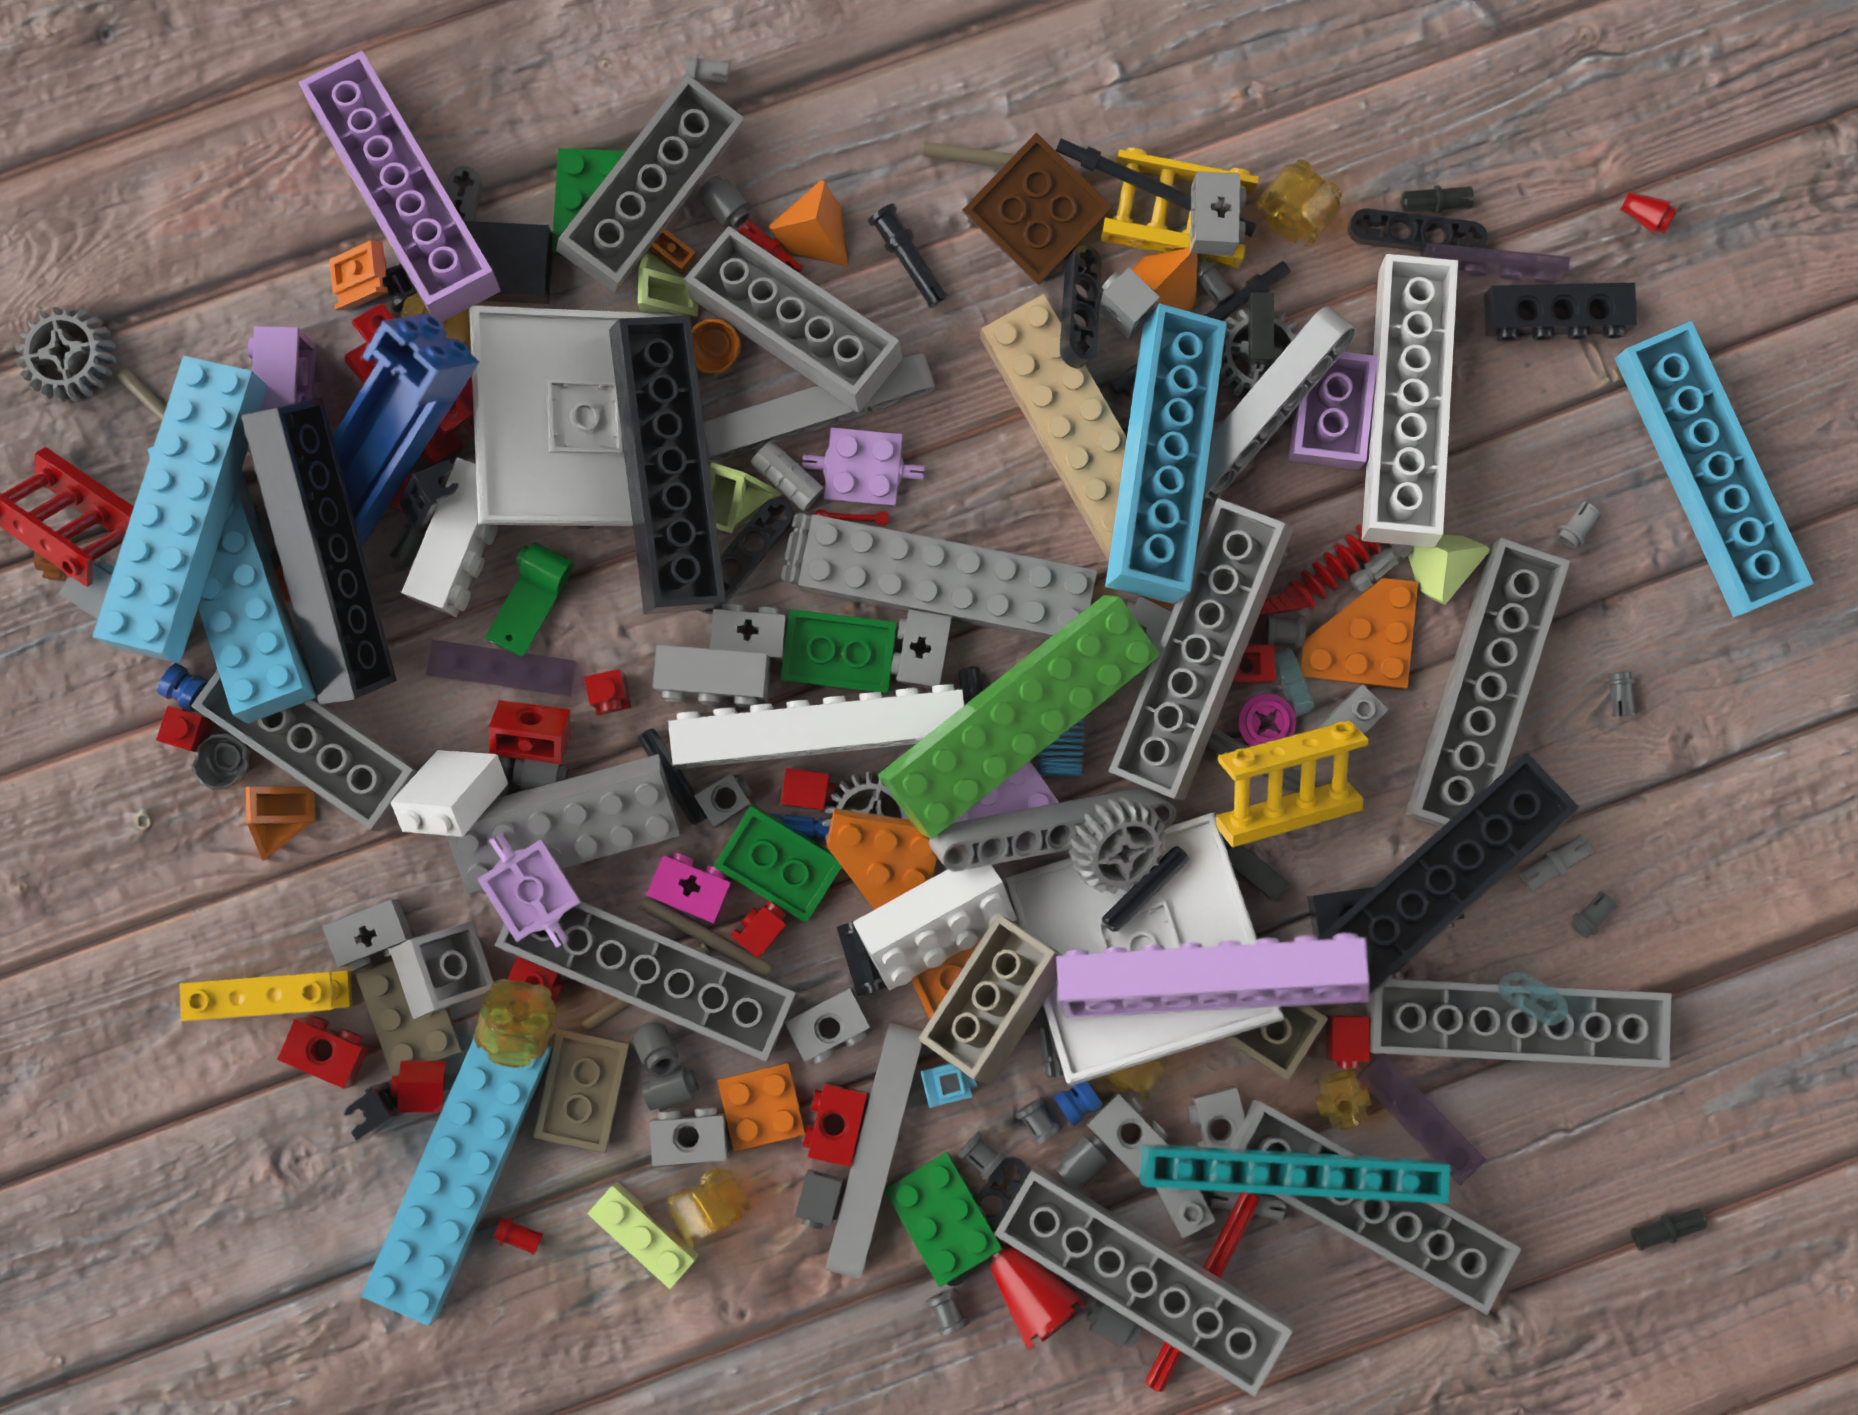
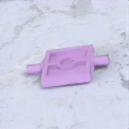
M831 427L829 447L825 456L804 454L803 461L817 463L803 462L802 469L823 471L826 480L825 500L896 507L897 489L902 478L923 481V473H912L910 471L924 472L925 465L903 464L901 455L902 434Z
M503 832L489 840L501 860L498 861L492 870L480 876L477 880L515 941L521 940L532 932L544 929L554 943L555 948L570 940L561 928L558 920L564 912L579 904L581 900L543 839H540L526 849L515 851L512 850Z

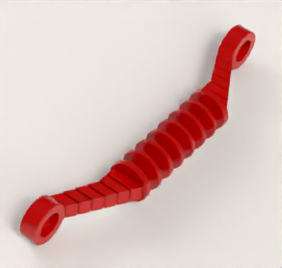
M1357 525L1355 530L1359 537L1358 539L1351 534H1346L1344 539L1348 546L1347 548L1340 543H1335L1333 548L1337 557H1334L1329 552L1323 553L1322 557L1326 566L1314 561L1312 568L1315 575L1303 570L1301 576L1304 584L1302 585L1297 580L1292 579L1288 582L1289 587L1277 597L1265 599L1259 617L1266 616L1267 614L1274 615L1277 613L1314 609L1316 603L1312 595L1314 594L1322 600L1326 599L1327 594L1323 586L1325 585L1333 591L1338 589L1334 577L1336 576L1344 582L1347 581L1349 576L1345 568L1347 567L1353 572H1358L1360 567L1356 559L1358 558L1364 563H1369L1371 558L1367 550L1369 549L1375 554H1380L1382 549L1379 542L1362 541V525Z

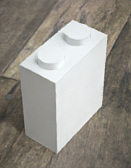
M437 750L390 803L402 832L463 837L508 785V781L497 754Z

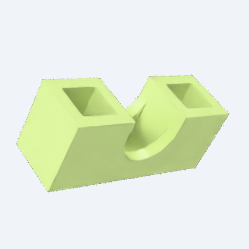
M617 1181L587 1214L670 1289L692 1265L699 1254L672 1230L669 1232L657 1224L644 1210L643 1207L645 1205Z

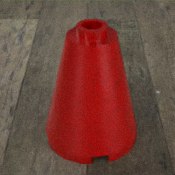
M1005 1243L1003 1245L1004 1249L991 1257L994 1262L991 1263L989 1268L1024 1345L1030 1351L1036 1348L1032 1342L1035 1338L1039 1337L1043 1343L1075 1317L1073 1308L1076 1305L1083 1310L1087 1303L1078 1293L1044 1265Z

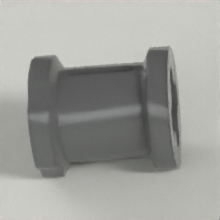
M1267 614L1265 621V645L1286 643L1295 644L1297 648H1303L1305 641V617L1303 615H1298L1296 619L1274 618V615Z
M1042 1096L1016 1113V1117L1023 1119L1034 1135L1033 1142L1036 1146L1063 1128L1060 1122L1055 1123L1044 1107L1045 1100Z
M977 1131L961 1148L957 1156L960 1159L965 1158L981 1172L980 1177L986 1180L1006 1155L1003 1152L997 1153L981 1139L982 1134Z
M955 1287L939 1292L925 1301L928 1307L933 1308L940 1325L938 1330L940 1336L949 1335L970 1324L969 1317L963 1315L955 1297L958 1294Z

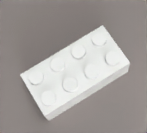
M458 457L445 487H449L452 483H458L459 487L453 495L442 499L437 506L401 592L417 603L453 617H457L459 610L463 612L466 609L471 596L468 588L472 578H478L484 565V558L481 556L486 544L491 545L498 531V525H478L476 464Z
M988 865L963 871L946 870L857 919L853 924L871 960L890 991L897 986L909 983L913 977L929 968L938 967L954 954L972 948L983 938L997 914L1012 921L1017 920L1003 882L993 866Z

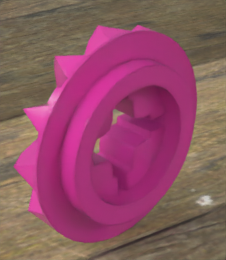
M1268 693L1256 695L1249 699L1240 711L1238 717L1239 733L1249 746H1256L1293 736L1296 729L1294 710L1285 699L1278 695ZM1274 710L1277 711L1272 723L1279 733L1275 730L1266 729L1258 735L1257 732L1261 722L1254 713L1266 717L1272 714Z

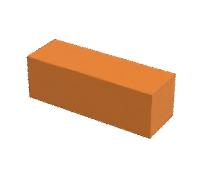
M666 229L662 231L649 248V250L682 275L685 274L697 259L696 252Z

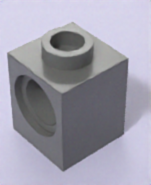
M730 773L694 797L712 826L718 828L747 810L752 804L749 798L754 793L743 776L736 779L735 775ZM724 789L734 790L737 796L735 805L729 809H722L717 802L719 793Z
M810 1169L807 1170L795 1213L796 1217L802 1218L801 1224L816 1229H822L823 1224L831 1226L843 1178Z

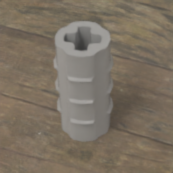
M772 440L767 442L751 460V465L763 475V478H767L776 489H779L789 498V501H792L803 512L810 508L824 491V488L812 478V475H809L802 469L799 463L791 459Z

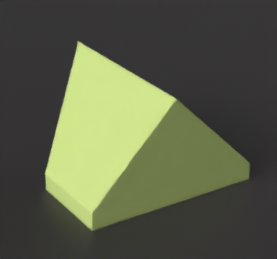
M650 250L642 257L638 272V306L641 313L682 314L690 316V318L698 317V303L690 298L684 281L685 276Z
M713 462L710 465L709 473L716 529L733 534L736 528L754 516L767 501L778 498L783 494L781 491L747 473Z
M1443 534L1434 548L1412 546L1413 551L1408 555L1415 581L1418 582L1419 592L1446 605L1489 553L1490 549L1486 545L1465 536Z

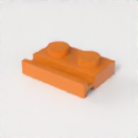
M370 240L329 259L333 294L338 295V303L334 304L335 310L348 311L388 293V288L383 287L382 281L383 278H386V259L384 257L383 242Z

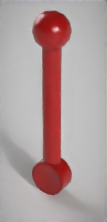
M818 509L814 514L845 521L876 522L879 526H885L889 522V515L884 511H879L876 515L827 513L824 509Z

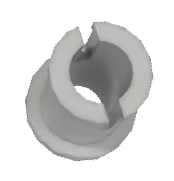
M695 54L694 57L687 56L684 76L688 74L694 80L727 86L730 63L700 59L698 54Z
M1582 502L1580 508L1569 522L1559 527L1558 540L1570 549L1582 546L1585 542L1584 536L1602 516L1600 511L1593 505Z

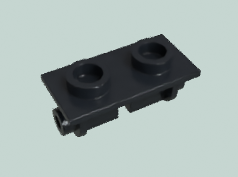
M853 922L837 926L836 928L857 997L887 988Z

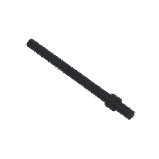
M1063 138L1060 139L1056 152L1081 162V167L1092 172L1097 169L1191 211V195L1101 156V151L1090 146L1085 149ZM1239 217V221L1245 222V235L1252 237L1257 224Z
M1281 261L1261 276L1256 274L1245 282L1246 286L1204 316L1222 321L1249 302L1252 292L1268 293L1271 285L1290 273L1288 265ZM1138 362L1109 382V385L1116 394L1135 382Z

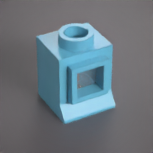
M951 1063L921 1069L929 1108L971 1098L970 1089L977 1088L976 1080H973Z

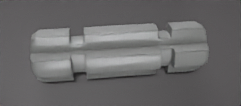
M796 513L793 516L791 527H793L794 531L790 532L784 559L787 565H783L781 579L784 582L798 584L812 518L810 515Z
M1390 544L1389 549L1384 547L1380 554L1374 555L1369 563L1363 565V570L1360 569L1358 572L1350 575L1349 581L1358 592H1365L1373 585L1372 580L1378 581L1399 564L1397 561L1399 558L1403 560L1413 551L1412 546Z

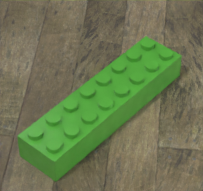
M1104 594L877 776L919 833L933 839L1161 655L1121 597Z

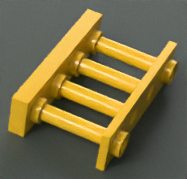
M1127 148L1126 151L1119 149L1116 159L1117 163L1137 172L1160 176L1159 181L1173 187L1174 179L1193 182L1197 171L1240 174V187H1245L1246 193L1249 194L1254 193L1259 180L1258 176L1251 175V172L1245 169L1232 168L1230 171L1176 161L1146 155L1147 152L1139 148ZM1123 181L1117 215L1113 216L1112 219L1105 218L1101 242L1157 253L1190 247L1191 211H1189L1186 230H1182V233L1168 230L1165 223L1170 202L1156 196L1151 223H1148L1147 226L1135 224L1130 217L1136 187ZM1238 244L1233 256L1198 254V261L1208 258L1211 263L1215 261L1218 265L1239 269L1244 258L1246 245Z
M1348 720L1219 755L1218 762L1235 781L1234 810L1216 815V828L1232 847L1363 811L1364 799L1347 781L1349 750L1368 746V738ZM1334 755L1332 782L1315 787L1316 760ZM1301 764L1300 791L1282 797L1284 768ZM1268 773L1267 801L1249 806L1250 778Z
M351 970L179 984L181 1021L333 1010V1008L353 1007Z

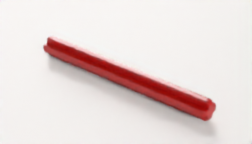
M1247 1192L1240 1193L1203 1266L1205 1270L1220 1279L1260 1202L1258 1195ZM1165 1341L1146 1378V1385L1155 1391H1164L1183 1352Z

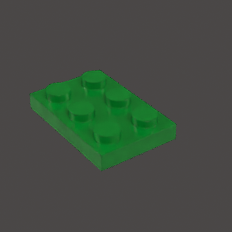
M558 148L551 248L553 256H563L556 251L558 238L626 151Z
M789 609L780 681L888 694L897 622Z
M753 803L713 866L805 923L808 922L842 868L830 850Z
M944 1152L884 1189L939 1287L945 1286L1004 1249L999 1238L994 1235L995 1231L949 1152Z

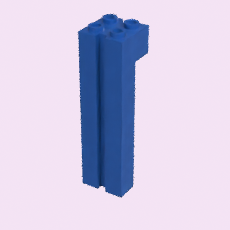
M427 313L382 322L362 355L367 361L376 359L379 361L333 435L362 547L479 364V361L470 353L466 344L457 339L449 340L446 337L448 332L443 329V324L437 318Z

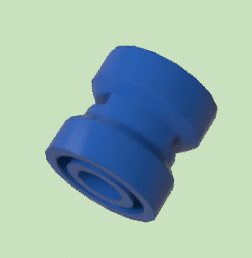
M174 663L162 676L157 687V693L166 699L173 698L177 700L180 707L191 712L195 710L191 705L209 681L199 675H190L187 668Z
M1087 1081L1075 1084L1068 1091L1062 1090L1053 1096L1073 1127L1083 1120V1115L1087 1112H1095L1103 1107L1102 1102Z

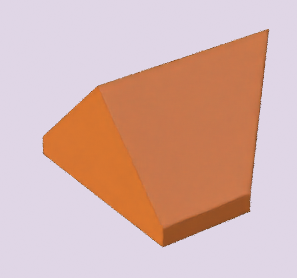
M820 180L768 227L788 253L848 267L841 206L826 183Z
M1190 247L1144 256L1131 269L1160 296L1158 304L1168 305L1189 312L1195 307L1198 254L1190 253Z
M246 787L247 825L262 862L311 823L316 822L315 792L309 787Z

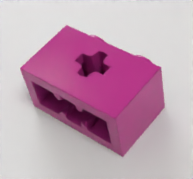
M675 851L672 858L663 855L646 896L709 922L717 923L733 885L732 882L726 880L727 875L709 865L706 871L692 866L695 859ZM693 876H696V884L701 886L700 891L691 892L690 896L686 895L687 888L682 886L684 879L691 880Z

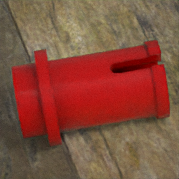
M512 1217L509 1220L501 1218L493 1239L498 1240L501 1246L506 1243L535 1255L543 1233L514 1223V1218Z

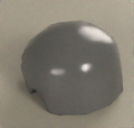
M230 733L212 734L197 746L195 759L191 765L192 771L200 784L212 790L228 789L240 783L246 777L250 769L251 753L248 750V745Z

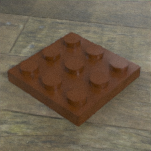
M1036 132L962 209V213L1039 286L1113 209V206Z

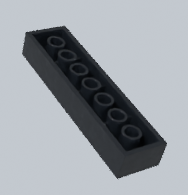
M690 316L619 318L609 329L643 612L646 615L714 609L725 603L726 600Z
M323 397L241 415L245 436L248 439L255 473L258 476L264 498V506L268 513L274 535V543L278 550L284 572V580L288 587L294 617L297 620L303 643V651L307 657L319 705L355 700L397 681Z
M1526 752L1318 937V940H1333L1335 935L1344 933L1355 934L1357 938H1365L1370 997L1577 812L1579 806ZM1363 1002L1347 1004L1355 1011Z

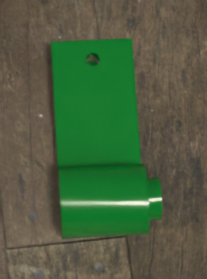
M536 542L532 543L530 547L524 545L520 550L515 563L520 566L519 578L484 637L485 640L523 659L567 583L574 566V561Z

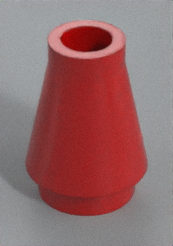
M1630 191L1620 211L1627 213L1653 234L1657 231L1664 235L1678 208L1671 206V201L1640 195Z

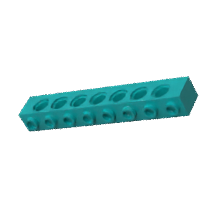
M1141 1144L1139 1182L1146 1187L1449 1204L1450 1165L1439 1160Z

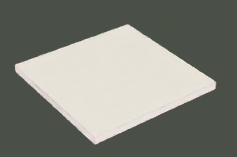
M471 306L469 309L471 354L479 361V364L472 373L478 525L633 526L609 329L619 318L685 315Z
M1214 812L1172 825L1164 830L1168 838L1163 843L1166 851L1168 852L1172 847L1179 846L1187 853L1189 861L1117 932L1109 930L1102 922V917L1127 892L1119 888L1115 894L1107 890L1101 893L1093 886L1087 885L1074 870L1071 858L1006 878L1019 925L1063 955H1066L1067 951L1075 949L1087 950L1089 954L1104 953V949L1111 947H1122L1126 949V952L1142 951L1141 948L1147 945H1161L1166 950L1180 949V945L1184 943H1200L1202 947H1216L1219 942L1227 940L1239 941L1241 945L1256 944L1257 941L1222 835L1216 828ZM1166 853L1159 855V856H1158L1159 860H1160ZM1134 883L1130 885L1129 890L1135 885ZM1057 982L1043 1003L1068 1086L1284 1020L1280 1007L1067 1018L1058 1001Z

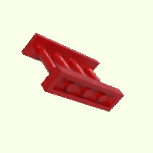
M383 303L352 320V325L366 342L345 354L344 361L363 384H365L379 360L367 361L362 355L382 322L395 319ZM459 395L421 454L430 466L448 460L462 451L463 444L452 432V429L473 417L474 413Z
M44 447L35 452V475L4 493H0V527L56 565L67 576L76 579L88 587L93 584V561L123 543L134 506L49 448ZM42 487L48 488L57 495L30 512L15 504ZM69 505L84 513L56 531L42 522ZM95 524L102 525L111 532L83 550L69 541Z

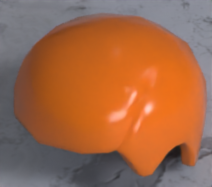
M721 318L704 319L691 329L696 368L705 374L723 373L738 359L741 342L739 335L731 324Z

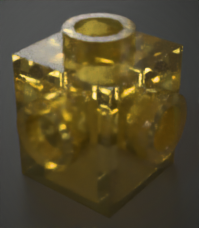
M1353 1068L1318 1077L1322 1095L1315 1098L1321 1118L1329 1117L1332 1128L1339 1126L1342 1130L1351 1129L1361 1124L1360 1120L1368 1119L1365 1107L1372 1106L1366 1084L1358 1085Z

